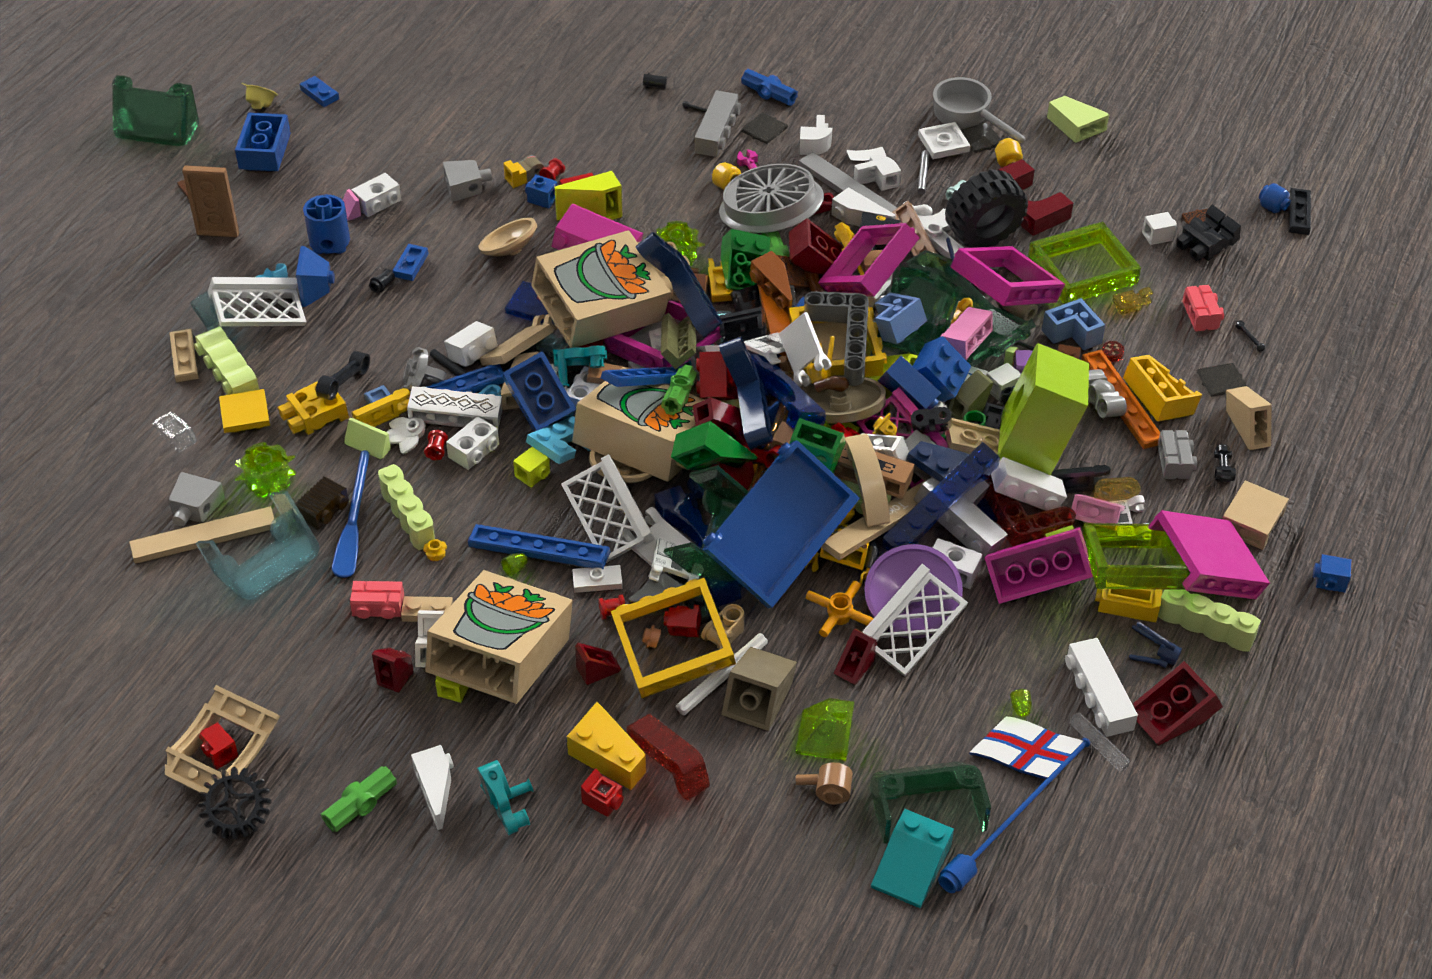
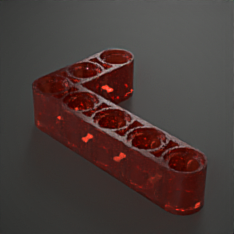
M976 456L973 457L971 472L982 477L989 485L983 499L1000 528L1008 534L1006 538L1012 547L1045 538V534L1071 525L1074 527L1076 513L1070 507H1058L1028 516L1017 499L995 491L991 473L997 466L996 462Z

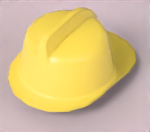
M241 83L246 85V101L251 104L253 109L269 107L273 99L278 96L272 90Z

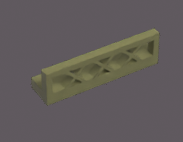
M667 313L662 317L661 355L677 369L696 354V328L689 316L678 323Z

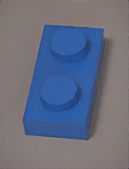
M316 76L300 83V90L323 107L339 100V93Z
M408 244L392 270L395 277L413 281L429 254L428 248Z

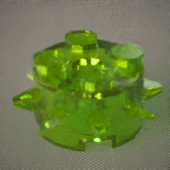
M671 221L667 222V226L662 229L660 227L656 229V234L666 242H673L677 251L688 258L690 267L693 265V261L697 259L698 247L705 246V243L698 242L699 231L688 227L686 222Z
M267 442L254 444L245 450V455L242 459L235 461V464L242 469V474L235 478V480H244L246 487L251 492H254L257 497L263 498L269 494L277 493L282 489L288 488L290 477L296 475V471L291 469L288 464L295 458V455L287 456L286 451L278 444L274 446L267 445Z

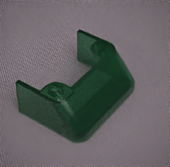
M718 465L691 472L689 476L705 489L702 503L706 511L712 515L705 538L711 532L715 534L749 492ZM691 542L665 548L663 551L666 556L690 574L726 582L736 581L703 551L704 544L701 549Z
M956 761L884 770L874 773L871 777L870 790L883 844L889 843L892 822L887 800L915 794L963 788L970 790L981 830L987 831L991 804L981 771L973 765Z

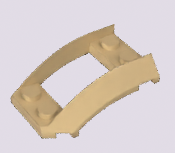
M216 685L213 689L215 692L208 704H204L188 730L172 747H167L165 775L199 793H208L209 789L204 786V783L208 782L213 785L215 782L211 776L215 774L221 779L222 775L221 772L191 758L203 743L199 738L201 731L223 718L254 733L245 749L227 769L228 774L231 775V768L236 767L239 775L241 770L247 768L259 753L280 716Z

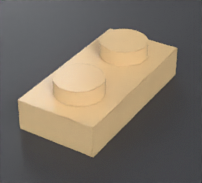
M404 596L401 612L402 622H418L419 610L444 611L445 613L453 604V598Z

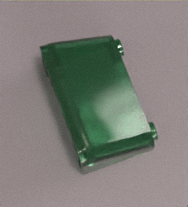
M116 75L112 82V128L117 138L172 146H183L190 141L200 124L192 85L176 83L167 92L132 88L133 82L130 77Z
M900 262L896 273V281L899 286L904 288L901 295L920 298L927 322L921 325L917 331L908 335L903 342L893 344L882 341L883 349L898 354L910 353L919 355L925 343L941 337L949 328L962 294V285L958 280L940 269Z

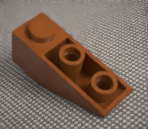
M770 251L751 261L750 277L753 282L763 289L767 296H770L776 302L780 309H783L789 315V308H792L793 299L785 263L773 251Z

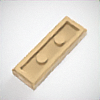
M192 329L169 332L176 382L199 379Z

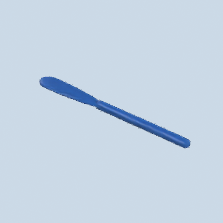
M363 450L360 454L348 522L341 533L332 563V572L341 578L352 576L356 570L359 539L357 520L369 461V452L367 450Z

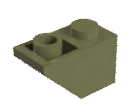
M976 370L962 384L956 397L951 399L948 409L951 411L952 416L963 421L964 415L969 411L977 410L983 412L994 382L980 370Z

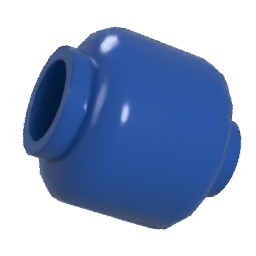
M1275 183L1264 186L1259 194L1261 206L1272 213H1278L1281 210L1285 211L1291 203L1289 191Z

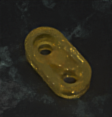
M1131 477L1104 478L1097 481L1093 489V495L1097 499L1108 502L1128 500L1139 495L1141 487L1139 482Z

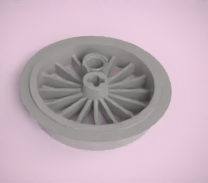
M792 164L764 165L743 172L728 183L723 192V201L720 205L719 215L721 220L732 229L749 233L778 231L797 225L806 218L811 217L822 205L824 193L820 185L814 181L812 174L805 168Z

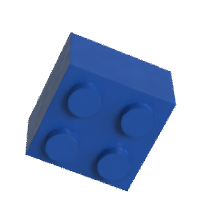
M944 336L925 343L913 364V367L941 392L936 399L942 402L956 397L972 367Z

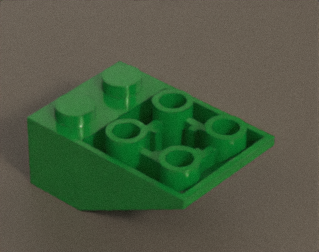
M736 229L729 230L722 237L721 262L726 289L736 291L757 284L750 277L751 261L770 251V237Z
M799 418L789 444L796 440L799 441L834 473L846 444L844 433Z
M711 421L677 433L671 454L672 459L690 470H704L718 463L738 467L757 460V456L749 451L748 448L741 445Z

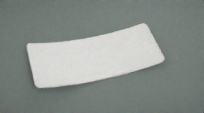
M883 147L861 151L847 150L850 160L855 161L870 160L872 155L886 156Z

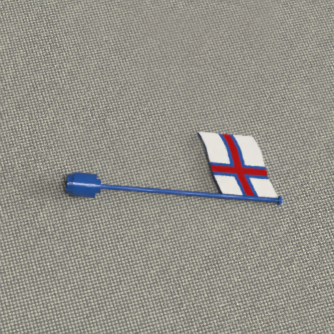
M1006 716L970 751L969 755L991 759L1018 772L1046 780L972 856L957 854L941 870L938 881L945 891L955 893L963 889L977 874L975 859L1084 747L1090 746V740L1087 738L1079 740L1056 734L1031 722Z

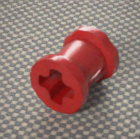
M553 158L549 161L547 167L539 171V175L556 180L558 175L565 172V165L561 160Z
M432 430L428 434L429 442L424 449V454L431 460H441L445 455L444 445L448 441V436L443 431Z
M623 594L619 595L618 598L607 600L598 598L602 620L612 616L611 611L625 604Z

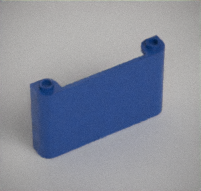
M797 440L790 444L785 442L777 451L779 456L715 534L711 532L703 541L705 545L703 551L768 609L773 608L860 499Z

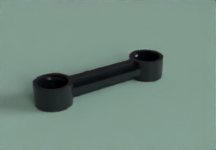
M354 351L349 358L348 364L332 377L326 375L320 377L316 386V395L324 399L333 400L337 395L340 385L354 374H366L370 365V355Z

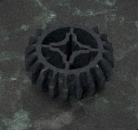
M236 767L231 768V775L228 774L227 770L222 769L221 779L213 774L211 777L215 783L213 785L208 782L204 783V786L209 791L208 793L200 792L199 794L200 797L206 799V802L198 803L199 808H206L199 816L202 819L209 817L204 825L207 828L214 825L212 833L215 835L222 830L221 837L227 839L231 832L232 839L237 840L239 831H241L243 837L246 838L249 836V827L254 832L258 831V827L255 825L257 821L265 824L266 821L260 816L262 813L270 814L269 809L263 808L264 805L272 803L270 798H263V796L270 793V790L268 788L260 789L264 786L265 781L263 779L256 781L258 774L255 772L248 776V769L243 768L239 775ZM233 783H246L252 788L253 792L238 794ZM224 788V799L214 807L218 793ZM233 795L236 799L240 800L237 803V811L233 807H229L233 803ZM255 800L254 810L245 820V808ZM232 813L237 824H224L218 819L217 814Z

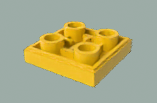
M264 389L219 396L224 433L270 426Z

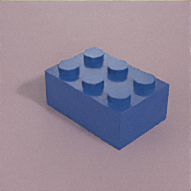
M247 114L235 148L239 169L279 171L291 134L288 115Z
M543 351L503 372L502 378L533 432L576 414V407Z

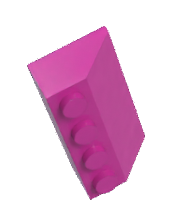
M571 204L555 228L551 247L562 250L628 230L635 240L640 242L642 241L643 233L580 206Z
M1080 527L989 553L985 556L999 604L1093 577L1088 551Z

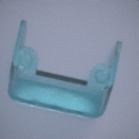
M288 491L272 492L269 494L281 514L272 521L270 526L275 542L238 566L233 557L222 555L213 540L198 541L196 543L213 573L242 599H256L310 562L319 553V543Z

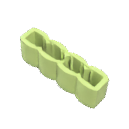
M220 326L195 336L197 343L194 344L197 354L199 356L203 355L205 365L208 369L212 368L216 381L222 382L226 395L259 390L257 377L253 370L247 365L242 355L237 351Z
M393 464L380 469L378 475L383 498L390 503L392 513L400 519V525L409 534L412 545L416 549L422 550L426 543L435 539L431 516L423 510L421 500L414 495L412 486L404 480L403 472L398 466Z
M1176 585L1166 586L1161 596V606L1158 617L1166 622L1180 624L1183 628L1195 633H1203L1214 641L1226 642L1231 647L1240 651H1250L1261 622L1252 614L1237 612L1234 608L1223 603H1213V601L1203 595L1190 594L1184 588Z

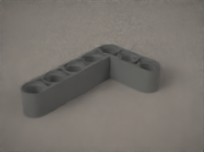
M809 292L804 298V313H808L811 321L847 323L844 377L851 386L862 384L865 377L868 297L860 293Z

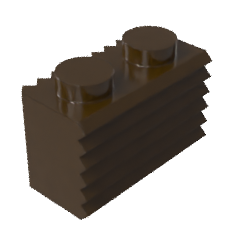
M323 476L313 488H310V491L308 490L304 496H301V499L295 502L294 508L297 519L316 530L323 524H328L339 509L342 510L346 507L349 501L347 488Z

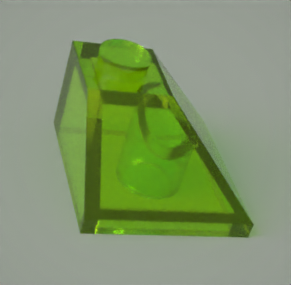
M828 698L803 709L796 754L847 761L854 702Z

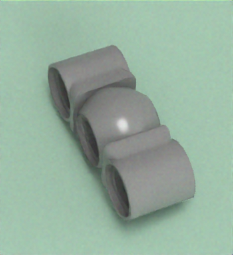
M1101 369L1089 370L1088 400L1095 406L1099 416L1107 418L1125 415L1127 404L1124 397L1119 396V392L1115 391L1113 384L1107 381V377Z

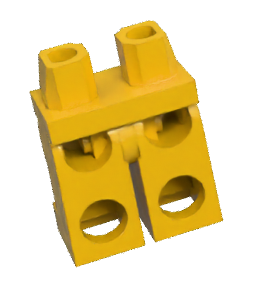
M317 381L298 390L294 394L286 395L288 402L278 406V410L283 420L289 419L287 420L288 426L293 434L305 430L307 435L314 433V430L324 427L326 423L339 418L340 421L348 419L346 402L338 392L333 400L318 397L316 395Z

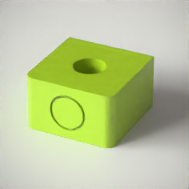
M1036 344L1002 411L997 459L1001 460L1005 457L1048 475L1052 474L1088 407L1089 363L1042 344Z

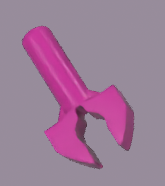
M747 149V157H744L741 151H739L737 155L739 167L746 165L749 170L757 167L755 162H758L756 152Z

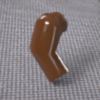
M833 375L814 382V386L818 393L828 389L843 392L848 389L849 382L845 377Z

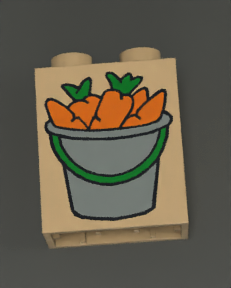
M629 230L536 257L531 286L570 348H576L662 321L667 303L673 298L672 284L667 276H659L653 265L640 255L635 247L638 243Z
M605 381L577 403L572 442L605 456L609 454L614 460L668 482L683 468L686 469L671 458L675 436L677 433L695 427L692 405L704 399L689 394L688 402L683 405L681 411L670 415L666 414L665 410L661 407L669 385L616 387Z
M483 570L428 630L425 672L517 704L569 640L573 600Z

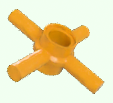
M853 581L845 593H835L830 599L810 590L807 592V600L827 608L829 617L819 630V634L822 637H827L835 624L844 625L850 619H853L868 626L874 619L853 609L852 599L861 587L858 581Z

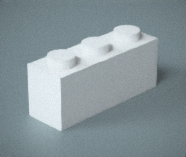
M1005 457L1000 460L991 473L996 492L1055 514L1067 498L1061 479Z

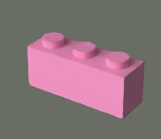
M968 307L941 336H944L962 357L967 360L993 331V312Z

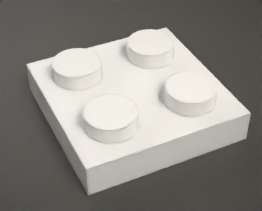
M956 122L922 128L918 131V136L932 159L970 152V144Z

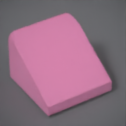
M348 189L343 198L347 221L361 216L359 200L352 190Z

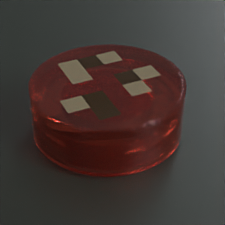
M1109 341L1102 347V351L1109 361L1116 362L1123 358L1124 347L1119 342Z

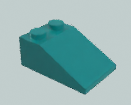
M904 809L893 830L872 881L871 888L921 909L951 848L954 829Z

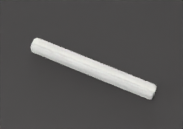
M757 634L734 654L736 664L750 647L760 650L768 643L763 634ZM735 665L713 672L676 705L679 713L686 715L729 677L730 671Z

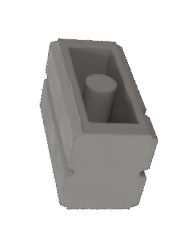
M1162 430L1157 445L1163 478L1190 479L1193 470L1197 468V458L1192 456L1194 450L1193 440H1189L1186 430H1176L1175 432L1173 430Z

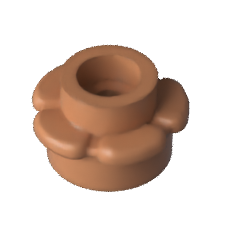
M652 625L650 629L645 628L642 642L646 643L645 647L647 649L648 647L656 648L659 641L661 629L654 628L655 625Z

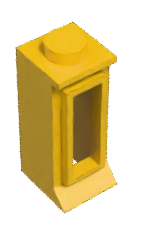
M1104 578L1102 588L1097 587L1095 601L1099 602L1098 612L1156 623L1161 606L1163 587L1152 590L1109 582Z

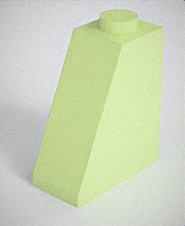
M1063 96L1049 102L1047 118L1076 143L1106 131L1109 114Z

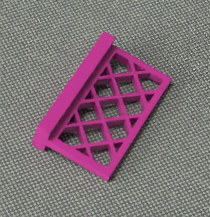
M899 387L892 392V396L886 399L885 406L879 411L881 412L880 416H877L878 413L868 418L858 420L856 425L860 427L863 433L872 434L874 430H868L864 424L870 419L878 420L881 416L884 418L883 410L892 404L897 410V416L890 417V421L896 422L897 430L898 422L908 423L912 427L911 415L919 409ZM939 432L925 434L936 445L948 448L947 442ZM896 433V436H903L904 438H908L911 435ZM921 479L917 483L911 481L909 487L913 488L924 480Z

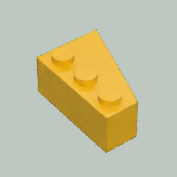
M1150 355L1130 358L1123 379L1157 422L1194 415L1202 397L1200 392L1196 391L1194 393L1185 386V381L1175 379L1169 374V369Z
M598 702L594 704L567 735L568 755L593 769L597 768L600 773L630 790L646 773V754Z

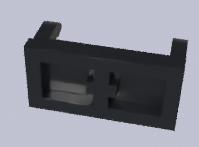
M758 284L730 292L736 312L762 306Z
M761 307L719 316L722 321L720 335L724 337V343L740 336L743 341H748L767 335V320Z

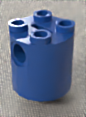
M327 194L309 199L303 207L309 245L313 252L316 254H341L345 252L346 246L350 241L344 201L337 196Z

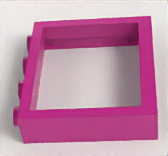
M906 223L862 226L818 284L826 292L860 293L867 297H875L920 237L915 233V229L913 227L910 228ZM887 244L864 275L851 276L875 245Z
M1012 246L958 248L951 264L952 269L1003 306L1056 303L1065 286V283ZM989 267H1005L1025 282H1009Z

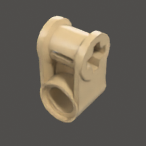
M737 604L727 605L718 614L730 644L744 631V610ZM711 620L704 627L701 638L705 641H711L720 650L722 645Z

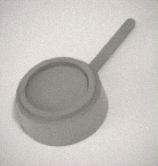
M955 77L940 82L934 88V114L943 124L956 122L959 129H967L977 126L986 119L1019 143H1024L1026 140L1022 134L988 112L992 96L990 90L983 83L971 78Z

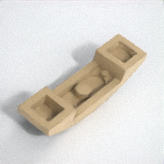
M861 434L845 437L846 451L849 461L852 460L863 501L861 508L866 527L890 523L884 480L869 436Z

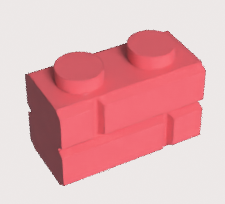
M1209 285L1186 287L1182 302L1194 330H1217L1220 327L1221 320L1224 319V310L1222 307L1219 308L1217 304V294L1212 292Z
M353 581L350 598L352 616L362 619L369 617H383L385 619L401 617L404 599L403 583Z

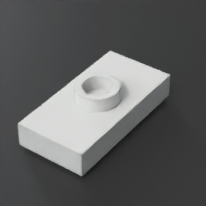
M620 565L605 566L604 569H572L574 593L622 589Z

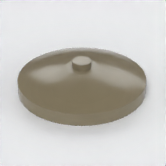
M864 377L862 384L858 386L849 385L848 389L843 392L828 389L818 393L814 383L810 382L808 386H802L795 393V409L804 418L816 422H854L878 413L885 406L886 391L882 384L867 377Z

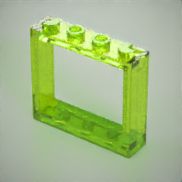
M1104 222L1030 242L1028 258L1065 283L1059 296L1063 304L1080 298L1084 300L1138 284L1141 272L1140 265ZM1101 243L1121 269L1069 284L1050 258Z
M1084 523L1083 538L1088 551L1096 589L1185 590L1182 583L1189 576V569L1167 533L1150 530L1148 528L1150 524ZM1102 548H1161L1167 565H1108Z

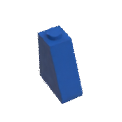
M902 356L877 380L891 392L900 387L918 409H933L939 402L936 398L941 392Z

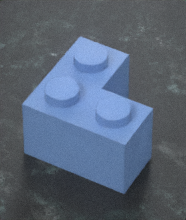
M889 292L875 303L878 312L875 321L882 341L893 344L901 343L908 335L917 331L921 325L927 322L920 298Z
M1081 298L1045 311L1042 331L1053 344L1070 337L1083 350L1102 344L1105 324Z

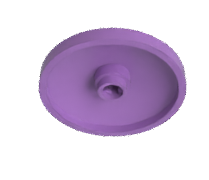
M903 545L887 551L875 561L866 577L865 600L873 618L876 617L921 564L929 568L932 575L962 597V581L956 566L945 554L925 545ZM929 582L924 587V595H939L938 587ZM953 599L943 600L944 611H954L960 605ZM939 600L925 601L926 613L941 612ZM922 601L911 602L908 606L909 614L923 613ZM941 616L927 617L928 629H939L941 627ZM924 618L910 619L911 631L925 630ZM906 619L896 620L892 624L893 632L908 631ZM926 634L911 635L912 639L926 637Z

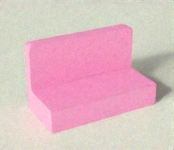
M1075 494L1069 517L1115 530L1120 513L1124 511L1125 506L1083 494Z

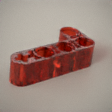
M646 714L626 727L627 734L642 751L673 774L676 788L685 800L692 799L710 787L706 765L699 751L654 716Z

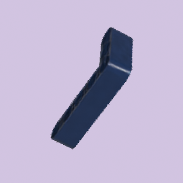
M651 232L635 246L645 260L669 278L673 290L692 324L703 337H707L722 324L719 315L690 265L680 252L654 232Z
M740 336L719 344L723 360L737 386L743 433L749 449L753 450L772 443L773 436L765 388L742 337Z

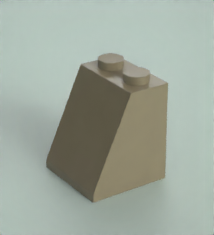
M750 647L730 671L721 715L769 731L793 683L797 662Z

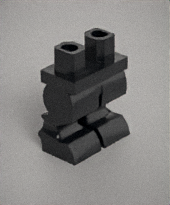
M1212 204L1206 211L1204 222L1196 217L1189 224L1183 226L1182 234L1176 240V246L1181 250H1185L1188 247L1192 248L1190 249V256L1196 262L1202 258L1209 261L1213 258V255L1220 253L1223 248L1227 249V246H1233L1240 240L1241 225L1229 216H1226L1225 213Z

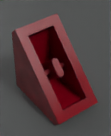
M853 629L833 674L856 685L875 660L877 639L857 629Z
M582 643L575 645L576 668L586 685L616 674L621 670L611 651Z

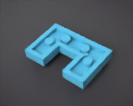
M571 416L528 434L526 443L558 464L573 459L576 450L567 443L573 439L575 417Z

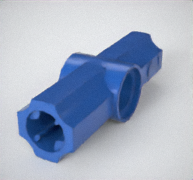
M747 69L741 78V84L756 90L758 95L765 100L772 97L792 106L798 97V91L782 84L775 75L766 77Z

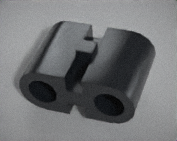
M946 407L916 410L911 415L913 431L917 429L922 434L947 431L952 426L951 411Z

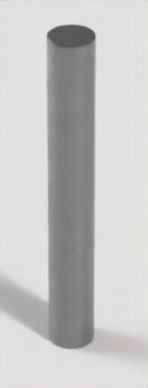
M927 150L921 152L917 191L920 195L926 192L929 152Z

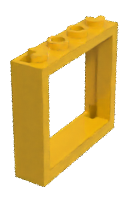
M804 306L789 308L790 324L804 313ZM869 306L867 336L873 356L866 357L865 377L883 375L884 364H887L886 353L881 351L883 349L882 339L877 337L878 327L876 322H873V308ZM811 321L812 324L824 323L818 321ZM845 359L832 361L831 376L844 375ZM811 362L809 365L812 370V365H814V363Z
M705 578L692 579L680 587L667 588L660 594L645 596L638 602L618 606L616 610L611 611L641 698L736 664L734 653ZM702 595L722 649L642 677L623 623Z

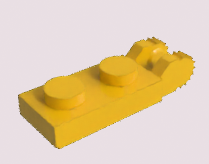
M708 258V276L712 302L732 301L730 292H733V290L726 289L722 262L720 261L719 267H715L713 258Z
M405 388L396 390L389 396L352 411L353 418L373 427L396 418L399 414L408 410L410 391Z

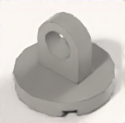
M420 347L415 348L412 351L414 357L413 359L409 358L404 370V388L411 391L412 386L419 387L422 379L437 383L444 381L446 374L444 371L427 366L428 351Z

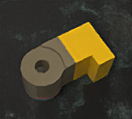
M528 155L516 163H513L511 160L503 163L504 177L513 188L528 183L535 175H539V171L544 168V165L534 155Z

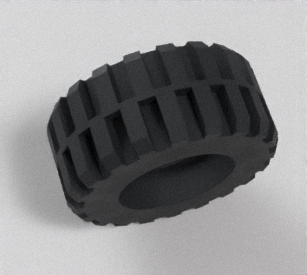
M994 169L988 172L982 171L977 176H971L967 182H963L960 188L952 193V198H949L945 209V220L964 246L968 248L994 246L999 244V241L1007 239L1008 235L1014 233L1017 230L1016 227L1023 222V217L1026 216L1028 208L1027 196L1009 173Z

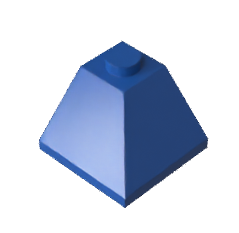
M305 246L300 247L296 279L301 306L306 307L330 292V286L334 284L335 276L334 271H330V265L327 260Z

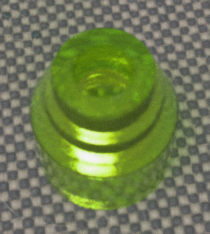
M523 553L511 554L501 560V566L509 576L520 572L528 563L527 557Z
M1018 689L1011 692L1012 708L1019 717L1028 716L1032 707L1030 691Z

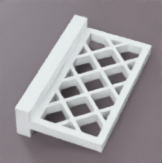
M212 277L208 295L209 298L213 299L220 326H305L306 323L296 290L298 286L296 278ZM219 298H228L231 301L226 304ZM240 298H249L252 301L248 304ZM261 298H270L273 301L269 304ZM282 298H292L293 302L290 304ZM236 303L244 309L239 312L231 306ZM257 303L265 309L260 312L252 306ZM278 303L286 309L281 312L273 306ZM228 311L229 313L234 315L235 318L225 319L224 313ZM249 311L257 317L250 319L244 314ZM270 311L278 317L270 318L265 314ZM289 311H291L292 313L296 314L298 318H291L286 314Z
M608 454L601 458L602 461L561 483L592 544L603 546L604 540L616 543L614 551L610 553L607 562L645 541L649 543L655 540L619 470ZM602 470L605 475L602 484L590 482L592 475ZM576 483L585 484L581 496L572 494L569 487ZM589 486L600 488L596 500L585 497ZM604 490L614 492L615 496L612 504L601 501ZM584 501L595 504L591 515L581 512ZM599 505L610 508L607 520L595 517ZM615 509L625 513L622 524L611 521ZM594 521L605 523L602 535L592 533L591 528ZM609 525L621 528L618 539L606 537ZM625 529L634 531L638 537L629 543L621 541Z
M921 564L862 632L877 639V641L880 638L891 637L892 649L881 650L876 646L875 653L905 677L963 611L968 602L932 575L929 568ZM929 582H932L938 587L939 595L925 596L924 587ZM953 599L960 605L954 611H944L943 600ZM939 600L941 612L926 613L925 601ZM922 601L923 613L909 614L908 606L910 603ZM941 616V627L939 629H928L927 617ZM924 618L925 630L911 631L910 619ZM896 620H907L908 631L893 632L892 624ZM926 634V644L923 647H912L911 635ZM908 636L909 648L895 649L894 637ZM910 652L911 661L905 668L896 662L897 653Z

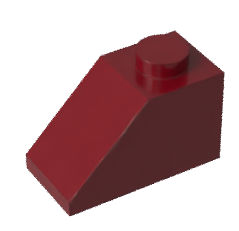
M392 648L378 649L372 653L377 685L399 693L414 671L412 656L404 651H397Z

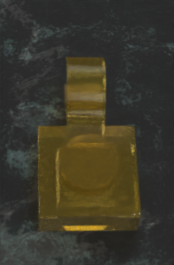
M1145 287L1137 294L1133 290L1114 294L1113 303L1121 315L1141 310L1142 305L1152 303L1149 295H1153V291L1150 287Z

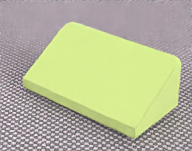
M354 418L349 419L345 435L346 445L360 451L367 450L369 455L378 459H382L391 450L389 433Z

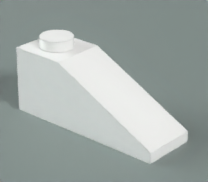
M849 187L832 199L831 215L847 224L860 226L863 212L892 219L896 217L894 213Z
M439 745L411 754L414 772L437 830L443 829L451 784L450 769L454 768L450 754H445L442 746Z

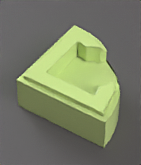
M1009 346L1006 349L1004 364L1009 363L1013 366L1015 350H1019V348Z

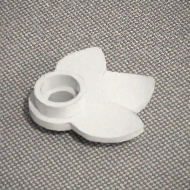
M399 417L389 423L391 429L387 431L390 444L399 443L402 454L411 451L418 444L419 438L425 433L426 426L424 421L417 417L411 419Z

